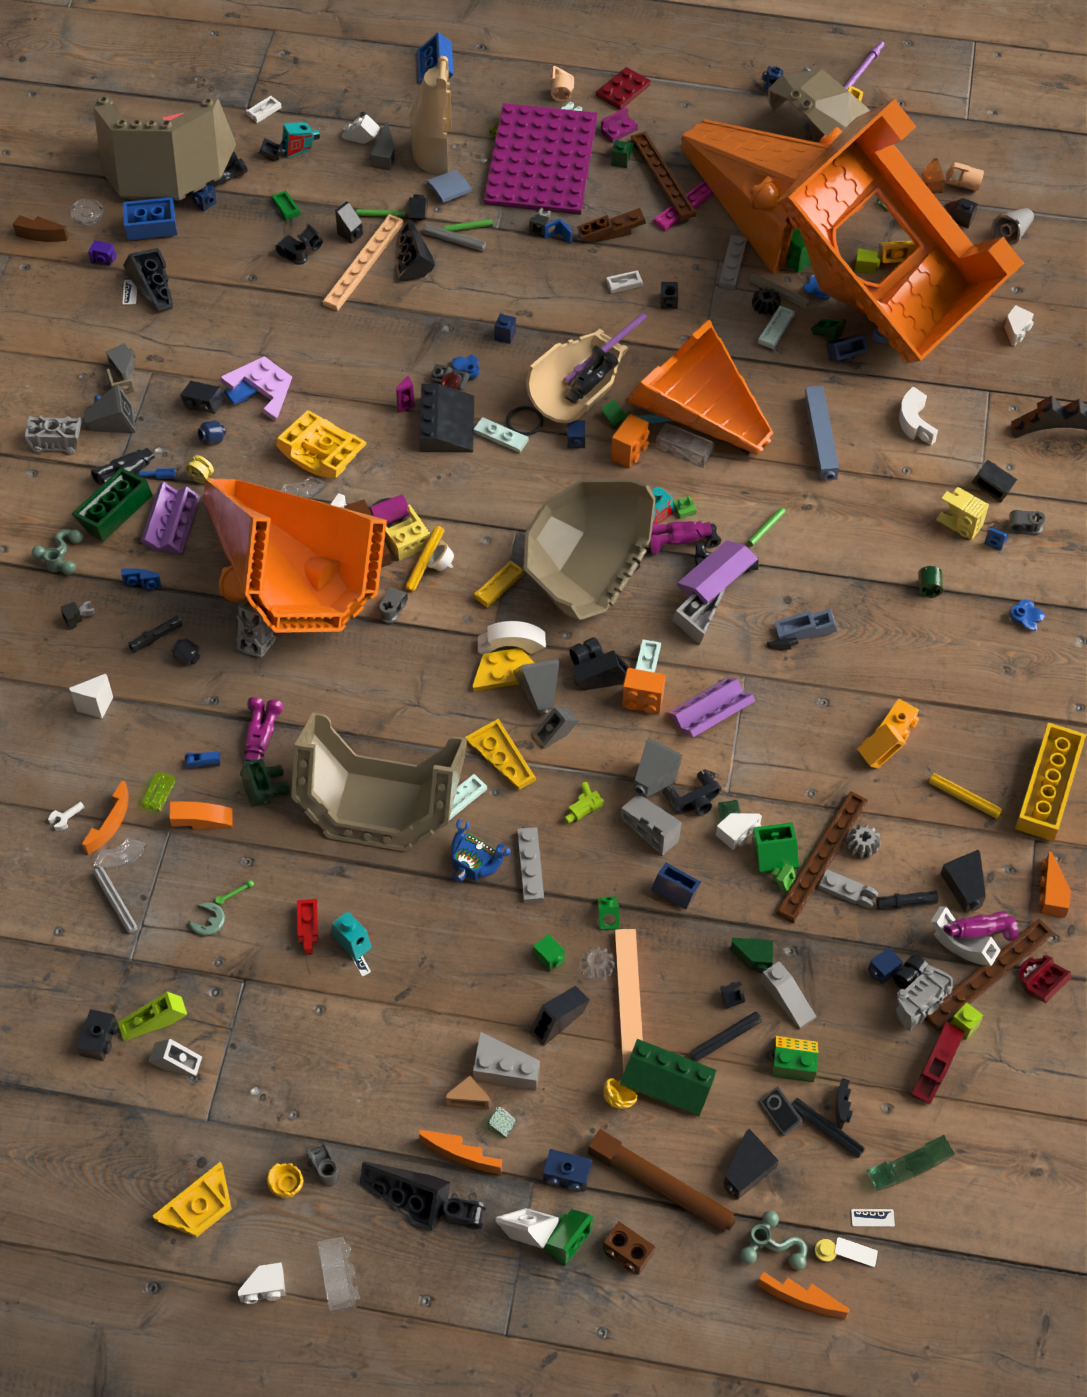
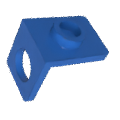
M561 218L544 226L545 238L560 233L569 244L572 243V231L569 225H566ZM555 226L553 231L548 232L550 227Z
M989 528L984 544L1002 550L1009 534L995 528Z

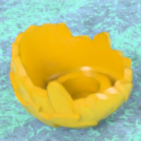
M608 1079L604 1083L603 1096L611 1107L626 1109L635 1104L637 1101L635 1091L620 1086L621 1080Z
M288 1163V1165L276 1164L268 1171V1187L278 1197H293L303 1186L304 1180L298 1167L293 1166L292 1163Z

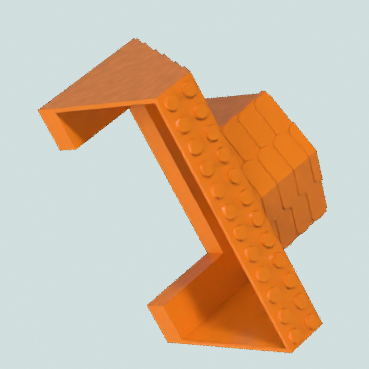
M893 99L856 117L780 197L777 203L781 212L787 214L791 224L801 232L819 289L839 302H844L857 311L867 314L868 319L877 325L880 334L886 336L889 340V345L899 352V357L904 362L912 363L922 361L1024 263L1004 237L973 245L895 147L894 144L902 141L916 128V125L898 102ZM874 194H876L917 246L912 253L878 284L863 280L852 271L841 257L836 241V229Z

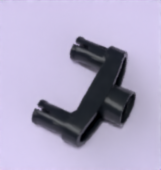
M704 769L703 773L700 771L697 774V778L703 784V787L682 797L679 796L672 785L669 786V789L667 787L664 788L662 793L670 802V807L674 813L682 814L695 810L698 815H705L711 810L712 803L710 801L719 795L722 788L711 777L708 770Z

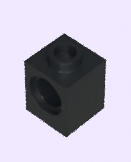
M661 282L660 308H678V282Z

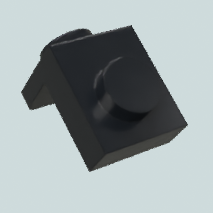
M264 138L258 154L276 162L278 157H282L285 148L283 145L285 141L282 140L279 145Z

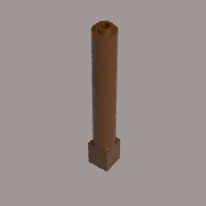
M599 1129L589 1144L588 1154L609 1167L613 1165L723 1233L726 1229L729 1231L732 1229L736 1221L733 1218L734 1212L625 1148L620 1140Z

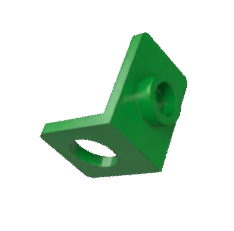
M612 400L601 407V411L613 428L624 422L629 414H631L630 411L624 413L616 400Z
M606 896L597 898L599 928L601 930L619 929L620 918L617 897ZM611 914L615 917V921L612 924H606L603 918Z

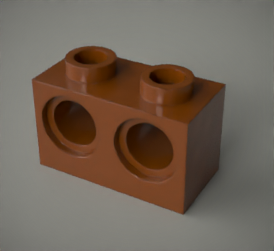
M618 1221L603 1242L604 1253L609 1258L622 1262L623 1267L631 1273L636 1272L640 1274L655 1252L653 1244L620 1221ZM621 1240L624 1242V1245L617 1247L613 1244V1241ZM638 1252L643 1257L636 1260L632 1258L631 1254Z

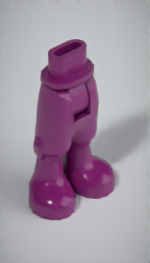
M710 522L653 523L650 541L652 555L658 554L662 545L686 544L698 541L701 537L704 539V536L712 535Z
M251 697L248 699L247 708L251 711L252 718L247 726L246 748L244 750V754H246L245 762L259 764L261 757H264V752L274 732L273 723L276 717L283 711L284 705L280 701L268 700L265 706V702L260 698ZM266 707L265 721L263 724H261V719Z
M1005 911L996 912L988 916L978 915L971 918L954 920L943 927L946 934L956 938L974 939L988 936L994 932L1002 933L1007 941H1014L1018 937L1017 923L1014 917L1007 916Z

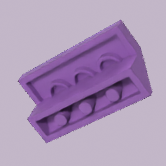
M165 482L160 483L141 542L154 551L182 554L200 495L187 486L177 491Z
M726 540L682 578L677 585L688 597L695 593L707 605L752 566L758 558L745 545Z
M727 677L670 710L667 714L684 735L695 737L755 702L753 694L743 692L737 678Z

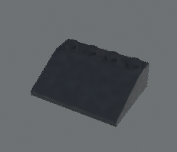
M421 384L420 452H473L474 395L441 384Z

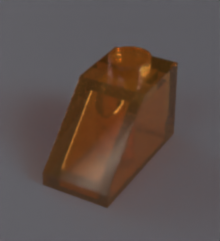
M934 158L922 171L921 175L922 181L933 194L943 193L945 179L938 158Z

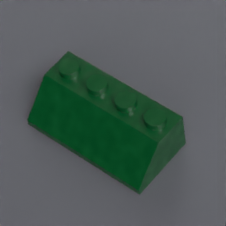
M121 467L72 512V516L90 535L104 542L153 495L147 480Z
M637 1039L619 1085L699 1117L717 1070Z

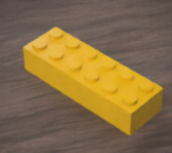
M1052 723L1047 724L1016 823V830L1054 842L1086 734Z

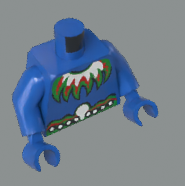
M462 819L457 820L456 827L458 831L455 832L450 855L453 867L456 869L452 877L461 883L466 876L476 881L480 877L483 878L494 874L501 865L503 856L510 855L511 850L507 848L502 853V848L505 844L497 845L495 850L470 833L464 834V831L470 828V823L466 822L465 827L462 828Z

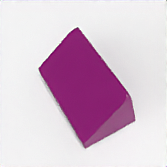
M409 376L396 387L398 413L415 407L413 383Z
M403 494L370 507L372 516L387 520L386 525L409 516L408 504Z

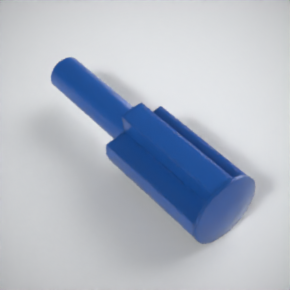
M156 468V471L139 472L138 476L175 479L176 470L175 468Z

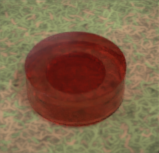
M447 373L442 379V385L457 390L460 386V378L456 374Z

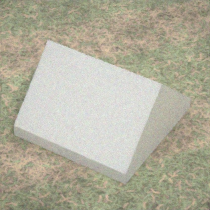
M106 674L69 688L77 712L97 718H103L113 699Z
M525 1208L496 1217V1223L510 1239L543 1249L558 1224V1217Z

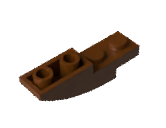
M638 208L609 219L608 215L579 225L577 229L581 239L584 241H604L632 234L631 229L646 224L641 209Z

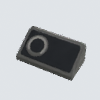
M778 1086L759 1100L760 1105L782 1136L801 1126V1117Z

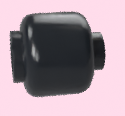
M187 638L177 640L171 649L173 659L183 666H189L191 663L195 665L201 656L198 654L200 651L199 646Z

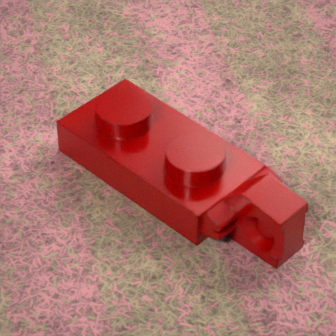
M317 899L297 900V937L299 944H304L305 955H313V943H318L319 939Z

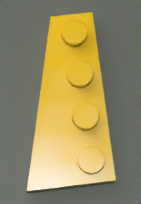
M499 719L465 737L475 750L519 790L536 781L534 774Z

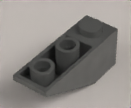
M385 122L384 127L380 129L379 138L375 140L374 149L369 154L372 167L391 170L395 161V148L388 122Z

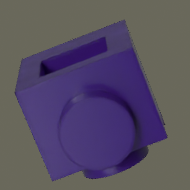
M94 240L88 251L90 263L98 262L111 265L116 260L114 245Z

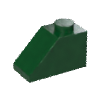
M615 140L611 153V165L627 168L634 144Z
M732 938L730 950L750 970L763 973L773 965V940Z

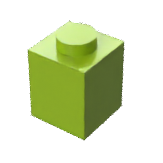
M858 248L855 272L875 274L876 268L880 266V258H877L878 250Z
M966 1002L953 1017L951 1024L965 1031L963 1037L967 1040L979 1027L984 1015Z

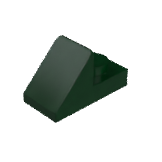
M821 319L811 328L813 334L826 335L828 342H832L842 336L846 320Z

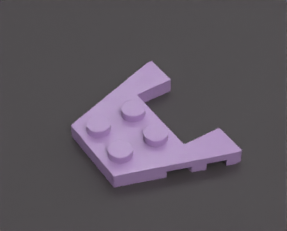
M262 357L223 375L220 382L232 391L242 380L247 382L271 400L262 413L276 421L292 376L266 357Z

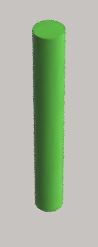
M356 210L358 216L387 217L390 214L395 217H406V211Z
M488 219L443 226V229L453 232L493 226V221Z
M780 507L748 540V544L754 546L784 515L785 509Z

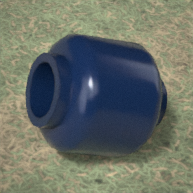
M216 420L204 422L198 429L199 440L206 445L222 442L226 434L224 426Z

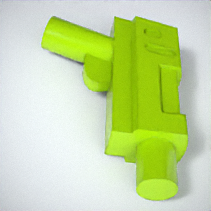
M587 782L580 784L583 794L579 795V801L569 806L568 811L570 814L564 817L567 824L574 820L578 822L582 817L593 813L603 806L604 799L600 797L597 791L591 793Z

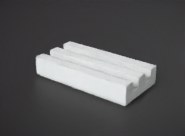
M269 96L247 110V116H251V119H255V122L258 123L279 110L281 103L272 96Z
M638 270L606 277V284H608L611 294L643 286Z

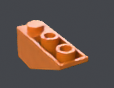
M1049 851L1047 858H1043L1041 864L1044 876H1041L1040 888H1043V892L1039 895L1038 905L1041 906V914L1065 918L1070 906L1071 890L1053 853Z

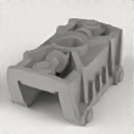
M29 416L25 440L33 452L37 454L42 451L74 454L82 422L81 417L44 418L42 416ZM29 432H38L37 434H29Z
M245 599L237 607L239 612L237 615L238 636L236 638V649L262 658L271 644L275 643L276 638L262 617L251 607L249 601ZM256 615L259 616V623L257 625L253 619ZM252 644H255L258 647V651L254 650L255 648Z
M927 965L923 969V973L905 990L901 989L897 993L899 1006L896 1008V1016L905 1029L910 1032L917 1023L920 1024L927 1015H931L943 1003L942 1000L952 992V977L935 967Z

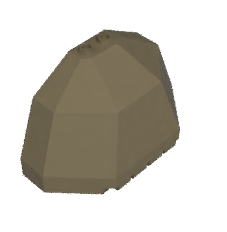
M822 69L782 74L768 89L769 104L774 112L788 100L827 136L835 127L843 131L856 117L870 111L852 93Z
M580 479L544 502L541 509L538 510L537 515L525 532L524 570L532 582L564 614L579 620L607 612L610 605L613 606L620 594L616 591H623L629 581L626 576H632L638 566L637 562H641L647 552L643 547L647 546L651 541L656 498L648 484L634 479Z

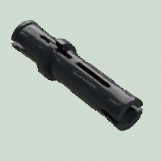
M175 616L156 628L143 632L141 636L128 642V646L135 653L147 645L151 646L154 641L183 626L180 618ZM167 626H170V627L167 628L166 630H164V631L158 633V631L164 629V628L167 627ZM153 635V637H151V638H149L148 640H146V641H144V642L141 643L142 640H144V639H146L147 637Z
M936 890L910 894L894 893L891 896L876 897V906H878V910L886 908L901 909V907L938 903L939 897Z

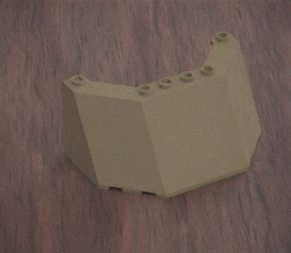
M99 96L94 106L101 170L103 176L121 199L173 197V200H182L186 197L185 194L191 191L195 193L206 187L207 182L211 180L215 182L222 177L235 149L236 142L218 98H205L200 105L172 120L123 119L113 107L111 97Z
M312 713L294 745L291 798L296 803L299 802L305 809L304 812L323 829L324 835L329 839L406 852L416 843L422 842L431 836L439 828L442 829L448 825L465 759L467 738H450L444 748L420 764L414 765L356 755L332 728L331 720L328 716Z

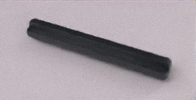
M758 1012L750 1014L692 1049L689 1054L695 1062L699 1061L760 1024L761 1016Z
M796 1098L791 1105L800 1116L854 1156L859 1158L863 1154L864 1146L802 1100Z

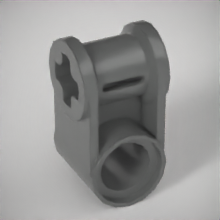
M1013 510L1009 513V531L1011 533L1038 535L1042 532V524L1045 522V515L1042 512Z
M388 588L379 605L381 611L380 618L383 623L392 624L397 620L407 603L408 593Z
M323 1142V1145L311 1151L309 1149L306 1150L308 1159L315 1169L320 1182L329 1187L335 1185L339 1180V1174L327 1142ZM328 1170L333 1171L331 1175H323Z

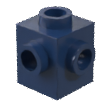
M768 66L767 71L763 72L761 78L763 80V88L768 90L784 74L783 70L777 66Z
M206 183V187L195 193L192 191L194 204L203 211H206L217 203L216 190L212 185Z

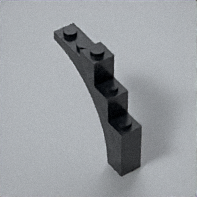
M1050 396L1038 402L1037 409L1011 421L1012 436L1018 438L1028 433L1052 428L1087 430V405L1080 399H1077L1063 406L1053 396Z

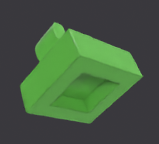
M690 496L673 501L674 509L679 519L697 513V509Z
M785 864L782 870L774 868L771 873L772 876H775L773 881L778 883L780 891L788 893L797 879L793 866Z

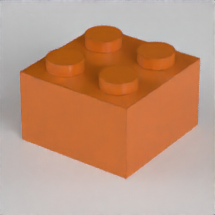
M629 414L612 437V461L629 469L633 463H637L641 452L645 451L649 444L647 441L650 432L648 430L649 422Z
M628 668L623 686L622 707L629 710L645 711L649 714H660L666 674Z

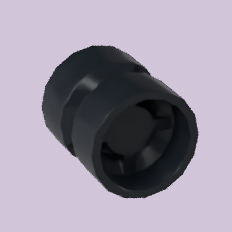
M595 637L585 640L583 645L579 643L569 648L570 657L575 666L604 654L600 643Z
M911 955L904 963V968L900 967L893 974L892 977L895 984L900 989L905 990L923 973V969L929 964L918 955Z

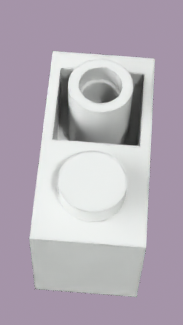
M366 114L363 117H357L353 123L346 124L341 137L345 140L366 144L375 138L380 127Z
M1016 305L1008 314L1004 327L1012 346H1015L1018 341L1021 342L1026 331H1030L1034 323L1032 321L1034 314Z
M731 813L717 825L716 836L734 850L738 845L742 846L747 841L748 836L753 833L754 827L761 826L762 816L760 814Z
M275 1263L258 1266L239 1289L238 1296L240 1302L254 1304L261 1299L275 1301L280 1299L281 1296H286L282 1264Z

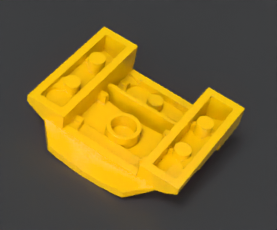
M307 410L277 438L276 446L286 457L304 470L325 478H337L346 469V465L366 445V441L338 428L327 419H322V417Z

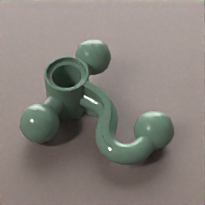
M64 529L55 535V542L58 545L57 549L51 548L46 551L42 546H35L32 549V557L36 560L44 559L49 572L56 573L62 570L64 574L72 575L76 571V565L72 561H62L67 551V546L62 538L69 537L72 543L78 544L82 542L83 534L80 530Z
M769 1210L764 1212L762 1224L756 1225L748 1236L749 1247H745L740 1251L741 1261L747 1265L753 1264L757 1259L756 1251L765 1247L774 1252H782L791 1246H797L799 1251L790 1256L789 1265L795 1271L803 1270L806 1266L805 1258L807 1255L805 1242L798 1237H789L781 1243L773 1241L769 1229L777 1226L779 1217L775 1211ZM754 1234H761L764 1237V1241H758Z

